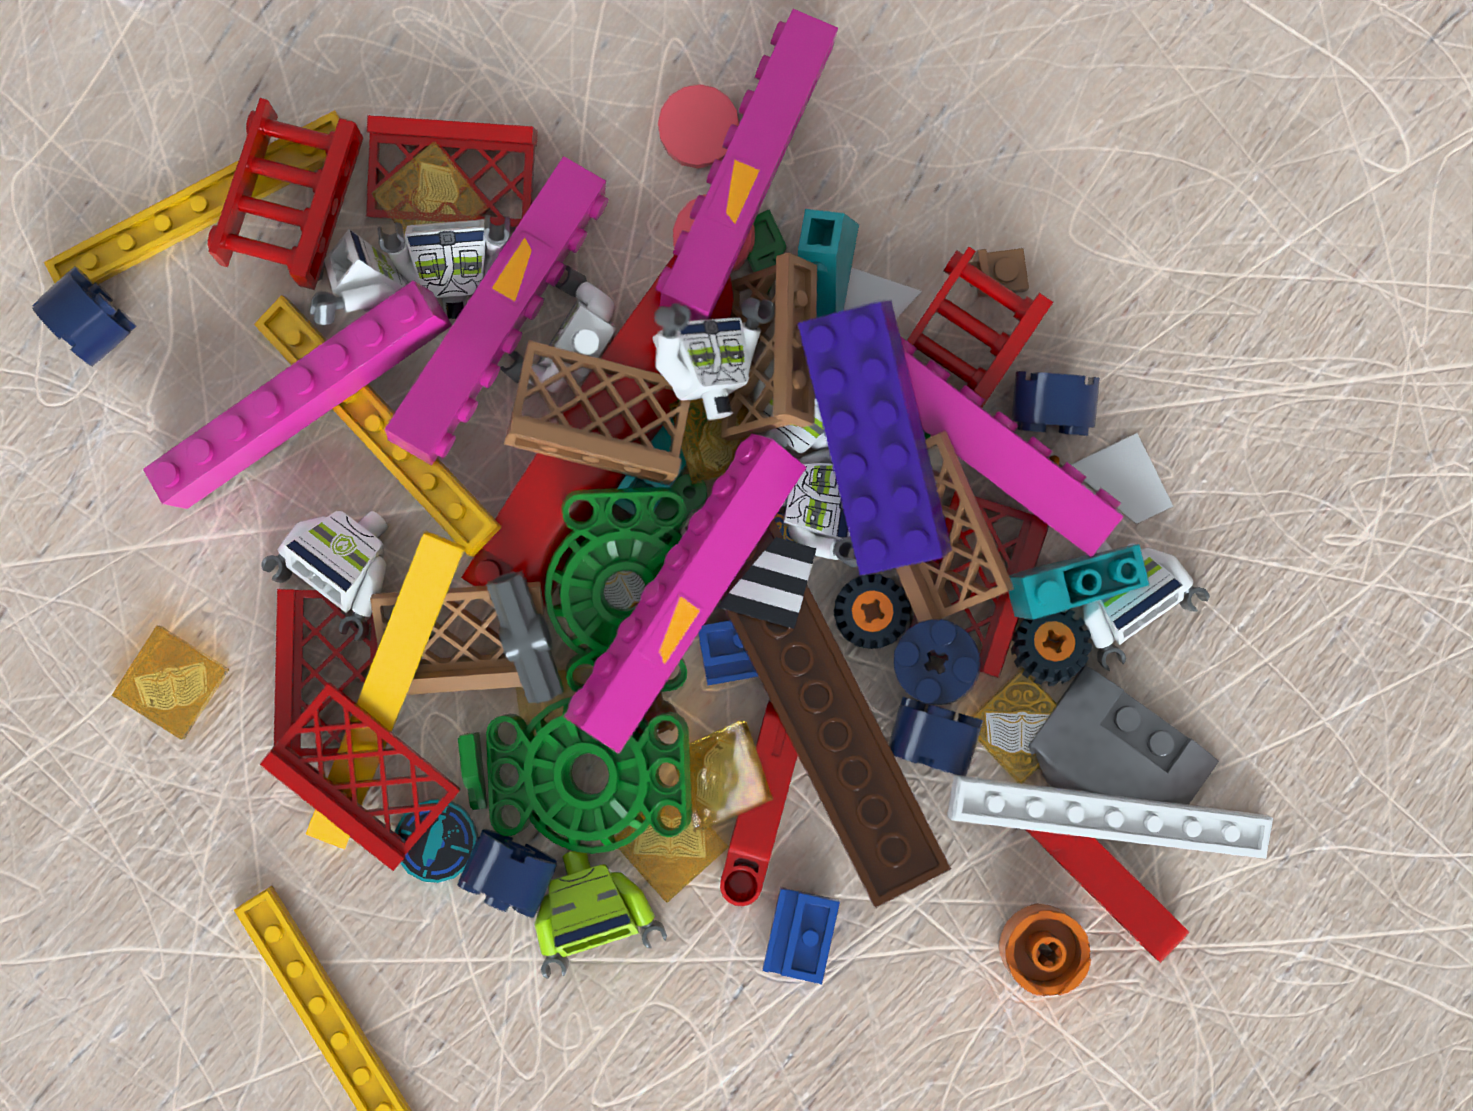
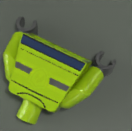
M570 851L562 856L567 875L550 882L549 893L543 897L534 923L541 954L546 956L541 967V973L545 978L549 979L551 975L549 963H558L562 968V975L565 976L569 966L567 956L638 934L637 926L641 927L640 934L643 944L647 948H652L647 938V934L652 930L660 931L664 941H666L665 928L661 922L654 920L655 914L643 891L623 873H611L606 864L591 867L587 853Z

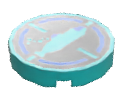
M430 799L419 804L437 803L440 799ZM451 801L407 852L404 860L400 863L407 873L424 882L440 883L454 879L463 872L478 838L476 826H474L469 813L462 806ZM421 811L420 820L422 821L430 811ZM414 812L403 814L395 829V833L404 840L416 828Z

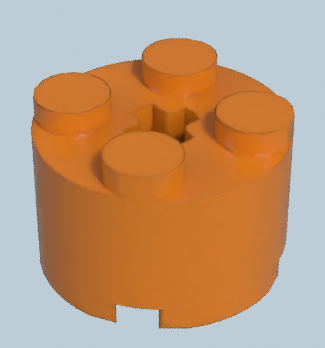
M1035 903L1022 908L1012 915L1002 930L998 948L1003 964L1016 982L1034 995L1053 996L1069 993L1082 983L1090 969V943L1085 930L1077 921L1057 907ZM1042 943L1048 945L1052 950L1048 957L1042 953L1040 954L1038 950Z

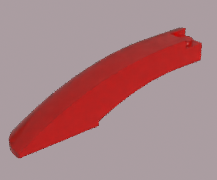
M673 255L665 267L672 269L678 256ZM662 272L600 359L662 375L655 365L657 349L653 341V337L663 330V327L658 325L655 320V312L660 308L661 292L657 291L656 287ZM730 276L710 320L731 318L734 291L732 290ZM593 370L580 388L583 393L601 383ZM605 373L608 379L614 376L612 374ZM623 377L612 384L625 404L643 394L636 381L631 378ZM645 382L649 389L656 386L654 384ZM663 388L653 394L665 414L672 411L671 406L679 405L680 399L676 397L673 390ZM606 389L588 398L599 418L617 409ZM646 399L629 409L641 429L659 419ZM580 403L563 413L564 418L572 428L582 430L593 423ZM622 414L604 423L612 438L624 440L634 434ZM663 424L645 434L650 442L663 427ZM597 428L591 431L592 433L600 434ZM638 439L632 442L642 445ZM537 453L495 518L502 527L474 556L461 578L472 586H486L489 581L501 575L523 571L527 583L541 582L543 606L545 607L546 571L556 549L565 537L573 531L564 522L561 510L562 502L566 495L572 491L583 489H617L626 475ZM576 500L569 507L568 513L575 521H586L593 514V506L586 500ZM581 535L576 540L581 543L586 537ZM570 547L560 557L556 570L563 571L568 557L573 552ZM554 580L552 581L551 597L559 586V583Z

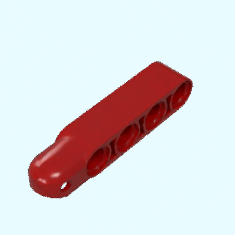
M768 700L755 747V754L771 798L738 812L721 876L720 890L722 896L735 906L752 904L758 899L762 891L798 756L770 700ZM754 757L752 758L753 765L752 767H750L749 772L754 768L756 764V760ZM757 764L754 770L760 771L759 766ZM752 772L748 777V783L751 786L755 785V783H752V780H757L755 788H750L746 782L744 789H751L753 796L751 799H747L746 794L751 796V792L748 790L743 792L741 802L745 806L752 805L761 792L762 777L758 772ZM765 784L757 802L769 798ZM740 804L739 810L744 809L745 807Z
M1025 829L1158 962L1161 963L1189 934V931L1095 838Z

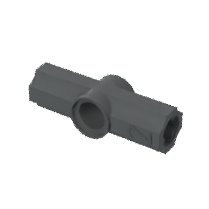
M523 571L507 573L489 581L486 586L500 622L499 636L507 659L510 662L514 661L528 703H542L562 694L564 687L551 653L552 640L543 615L537 613Z

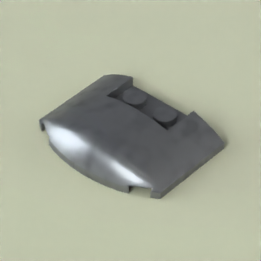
M1084 665L1056 704V707L1053 708V712H1051L1028 746L1031 754H1036L1043 772L1042 776L1052 788L1185 805L1190 804L1219 762L1193 739L1182 734L1124 692L1122 688L1087 665Z

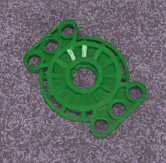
M672 488L583 489L572 491L566 495L562 502L561 510L564 522L573 531L565 537L552 556L546 571L544 594L548 616L556 633L570 649L577 653V655L569 660L565 671L568 686L574 692L582 689L585 685L578 683L573 678L575 668L582 664H590L594 667L597 659L607 652L616 638L620 624L632 614L637 606L621 609L611 605L604 595V588L608 579L617 572L630 571L639 575L646 587L656 578L664 566L668 552L683 537L674 527L679 525L684 519L686 506L679 492ZM664 497H671L678 503L676 514L668 519L660 518L654 512L656 502ZM622 498L630 499L636 506L634 515L627 520H618L611 512L613 504ZM576 500H586L593 506V514L586 521H575L568 513L569 507ZM669 533L671 536L667 540L661 537ZM583 535L586 537L583 542L580 543L576 540L579 536ZM570 547L573 552L568 557L563 571L556 570L560 557ZM553 580L560 584L559 594L561 604L554 606L551 597ZM557 617H565L569 628L574 633L572 637L561 627ZM584 643V644H586L588 647H587V648H583V647L580 646V645ZM683 658L678 663L680 667L678 675L671 680H667L660 692L677 690L684 684L688 672Z
M573 696L547 706L531 720L529 725L526 724L523 718L512 713L498 716L489 723L486 732L489 818L492 827L500 835H516L526 829L531 822L537 831L554 844L575 852L595 854L610 852L631 843L644 833L650 825L656 833L668 838L677 836L690 825L692 801L689 729L687 722L679 714L674 712L662 713L653 718L650 723L643 717L620 753H617L563 717L569 709V703ZM563 706V715L552 719L549 723L544 720L554 710ZM664 720L671 721L677 727L678 737L672 744L664 743L658 737V725ZM503 722H509L516 728L517 738L511 745L505 744L499 738L498 729ZM639 727L644 732L642 736L636 731ZM582 754L597 755L605 762L608 768V783L598 793H586L579 789L573 781V764ZM505 763L512 764L518 771V781L514 786L506 785L501 780L500 769ZM663 763H671L679 770L680 777L676 785L669 786L661 781L659 769ZM505 805H512L519 811L520 822L518 826L510 827L502 820L501 814ZM671 805L679 810L681 823L677 828L667 827L662 822L660 815L664 806ZM641 813L646 817L645 820L640 816ZM628 826L637 829L628 837L616 842L614 834L621 832ZM557 833L568 837V839L559 836ZM581 840H600L604 845L593 846L580 843Z

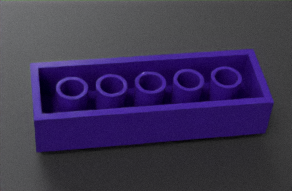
M892 300L879 301L799 322L798 327L860 576L943 558L952 551Z

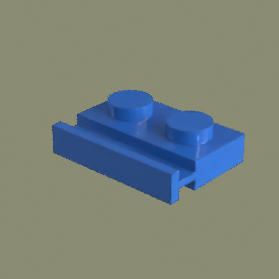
M730 620L702 626L698 634L708 686L758 677Z
M780 887L762 970L768 973L773 972L790 978L822 984L840 901Z

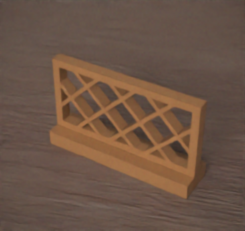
M788 252L776 256V265L731 281L732 290L734 291L731 318L740 317L742 323H746L747 318L740 309V292L747 289L753 292L749 298L758 299L760 302L763 299L773 302L775 314L771 321L758 324L761 332L756 346L761 340L766 345V348L756 363L751 362V371L748 374L747 384L728 394L732 414L722 418V439L732 441L750 436L751 433L758 434L790 424L801 428L814 425L815 392L798 323L816 318L817 265ZM776 279V293L771 300L766 293ZM775 318V334L770 339L765 332ZM774 358V374L769 378L764 372ZM760 379L766 386L754 403L748 396ZM773 398V416L767 417L763 411ZM744 404L750 411L742 423L736 426L737 413Z
M529 340L526 346L504 445L670 485L679 473L681 463L679 455L690 400H680L678 408L665 414L653 395L663 388L673 390V387L663 375ZM534 355L552 359L559 373L541 382L532 369ZM563 362L573 365L567 368ZM581 367L592 369L601 382L585 393L582 392L571 373ZM605 373L612 374L614 376L608 379ZM623 377L634 379L643 393L626 404L612 385ZM564 378L576 398L558 408L546 388ZM530 379L535 387L527 391V386ZM645 382L654 384L656 386L649 389ZM606 389L617 409L599 418L588 398ZM536 393L540 394L551 413L540 419L521 415L524 400ZM646 399L659 419L641 429L629 409ZM579 403L593 422L582 430L570 427L562 414ZM620 414L623 415L634 434L624 440L612 438L604 423ZM676 416L675 426H673L670 419ZM553 418H555L559 424L552 423V422H548V421H550V420H552ZM663 424L672 438L670 451L667 452L654 448L645 434ZM597 428L600 434L592 433L591 431ZM638 439L642 445L632 442Z
M946 431L926 439V445L928 450L937 445L943 458L941 471L938 472L933 469L940 502H942L946 486L955 489L960 498L957 511L941 504L943 515L954 520L949 537L952 551L943 557L941 565L930 560L895 568L919 623L927 620H940L1014 589ZM963 525L973 529L978 540L974 551L958 543ZM955 552L971 559L966 577L950 570ZM980 564L991 569L998 585L997 587L988 589L975 582ZM947 579L963 586L959 602L951 605L944 588ZM972 591L977 593V595L970 597Z
M528 582V588L532 594L537 613H541L545 618L541 582ZM487 586L449 588L443 604L452 612L441 625L438 622L435 623L434 633L430 636L422 655L425 659L420 660L407 695L522 687L514 661L510 662L505 653H503L504 650L499 634L488 626L497 616L495 608L483 621L465 609V606L472 599H483L494 607ZM400 592L372 594L370 598L378 647L389 622L384 617L383 606L395 605ZM457 616H460L476 628L465 642L446 629ZM483 633L498 644L499 647L493 654L481 655L470 645ZM441 636L458 650L451 657L440 658L428 648Z

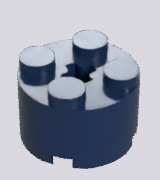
M76 266L60 278L32 305L33 311L58 339L63 338L72 346L70 350L92 367L137 327L121 309L116 310L111 304L113 298L97 282L93 283Z
M1016 371L1011 420L1018 422L1017 430L1046 432L1047 424L1059 425L1058 433L1088 436L1089 427L1095 428L1100 377H1088V385H1086L1085 376L1037 372V374L1031 373L1030 380H1026V371Z
M934 619L914 625L901 637L894 651V669L900 685L910 696L927 704L947 705L961 700L973 689L980 674L981 657L975 641L963 628L947 620ZM934 652L940 656L947 654L949 659L944 663L946 671L941 674L935 669L929 671L927 667L932 662L930 655Z
M902 696L888 744L893 755L916 764L920 763L930 766L933 769L966 776L971 766L983 720L959 713L956 721L954 720L955 711L934 705H929L927 712H925L926 703Z
M483 829L476 840L457 886L473 894H485L484 903L497 910L507 912L511 905L512 909L516 912L534 918L555 873L557 860L527 843L523 846L512 841L513 837L503 836L496 831Z

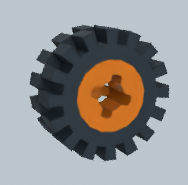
M879 574L859 576L848 582L836 597L833 611L837 629L847 641L855 646L867 649L883 648L894 643L906 630L905 627L910 618L908 607H910L909 600L906 599L902 587H899L891 578H886Z
M1068 609L1066 613L1057 612L1034 620L1023 619L1012 638L1014 644L1011 647V654H1016L1017 658L1014 663L1017 668L1022 666L1025 669L1022 675L1027 679L1032 675L1035 677L1034 683L1040 685L1044 681H1048V686H1055L1060 681L1063 684L1075 676L1089 659L1088 654L1092 651V643H1088L1091 634L1090 630H1083L1082 627L1085 622L1082 618L1077 621L1072 618L1075 613L1074 611ZM1048 636L1050 637V639H1053V640L1059 641V642L1054 643L1053 641H1050V640L1048 639Z

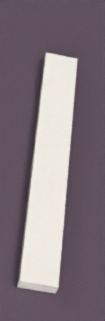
M958 775L953 777L947 817L955 821L1265 859L1267 857L1273 822L1272 817L1264 814Z

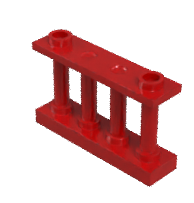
M259 98L256 110H252L247 119V137L218 224L211 228L208 235V252L219 265L224 267L229 266L233 251L287 265L290 276L298 286L315 290L364 138L355 122L341 118L338 120L335 131H331L329 134L277 121L278 115L268 99ZM271 137L325 150L327 157L323 169L313 172L264 159ZM258 175L312 188L315 194L310 208L306 207L303 211L252 197ZM246 213L300 227L302 234L298 246L288 249L239 236Z
M968 247L964 254L956 250L943 270L949 277L907 341L916 347L918 351L967 382L966 386L984 399L980 406L983 408L1053 304V301L1041 293H1038L1034 300L1028 296L1023 299L970 264L969 262L976 251ZM959 277L1015 313L1013 317L1019 322L1010 335L1004 331L999 334L946 299V296ZM936 312L991 348L989 352L996 357L987 370L980 366L978 369L974 368L923 334V331Z

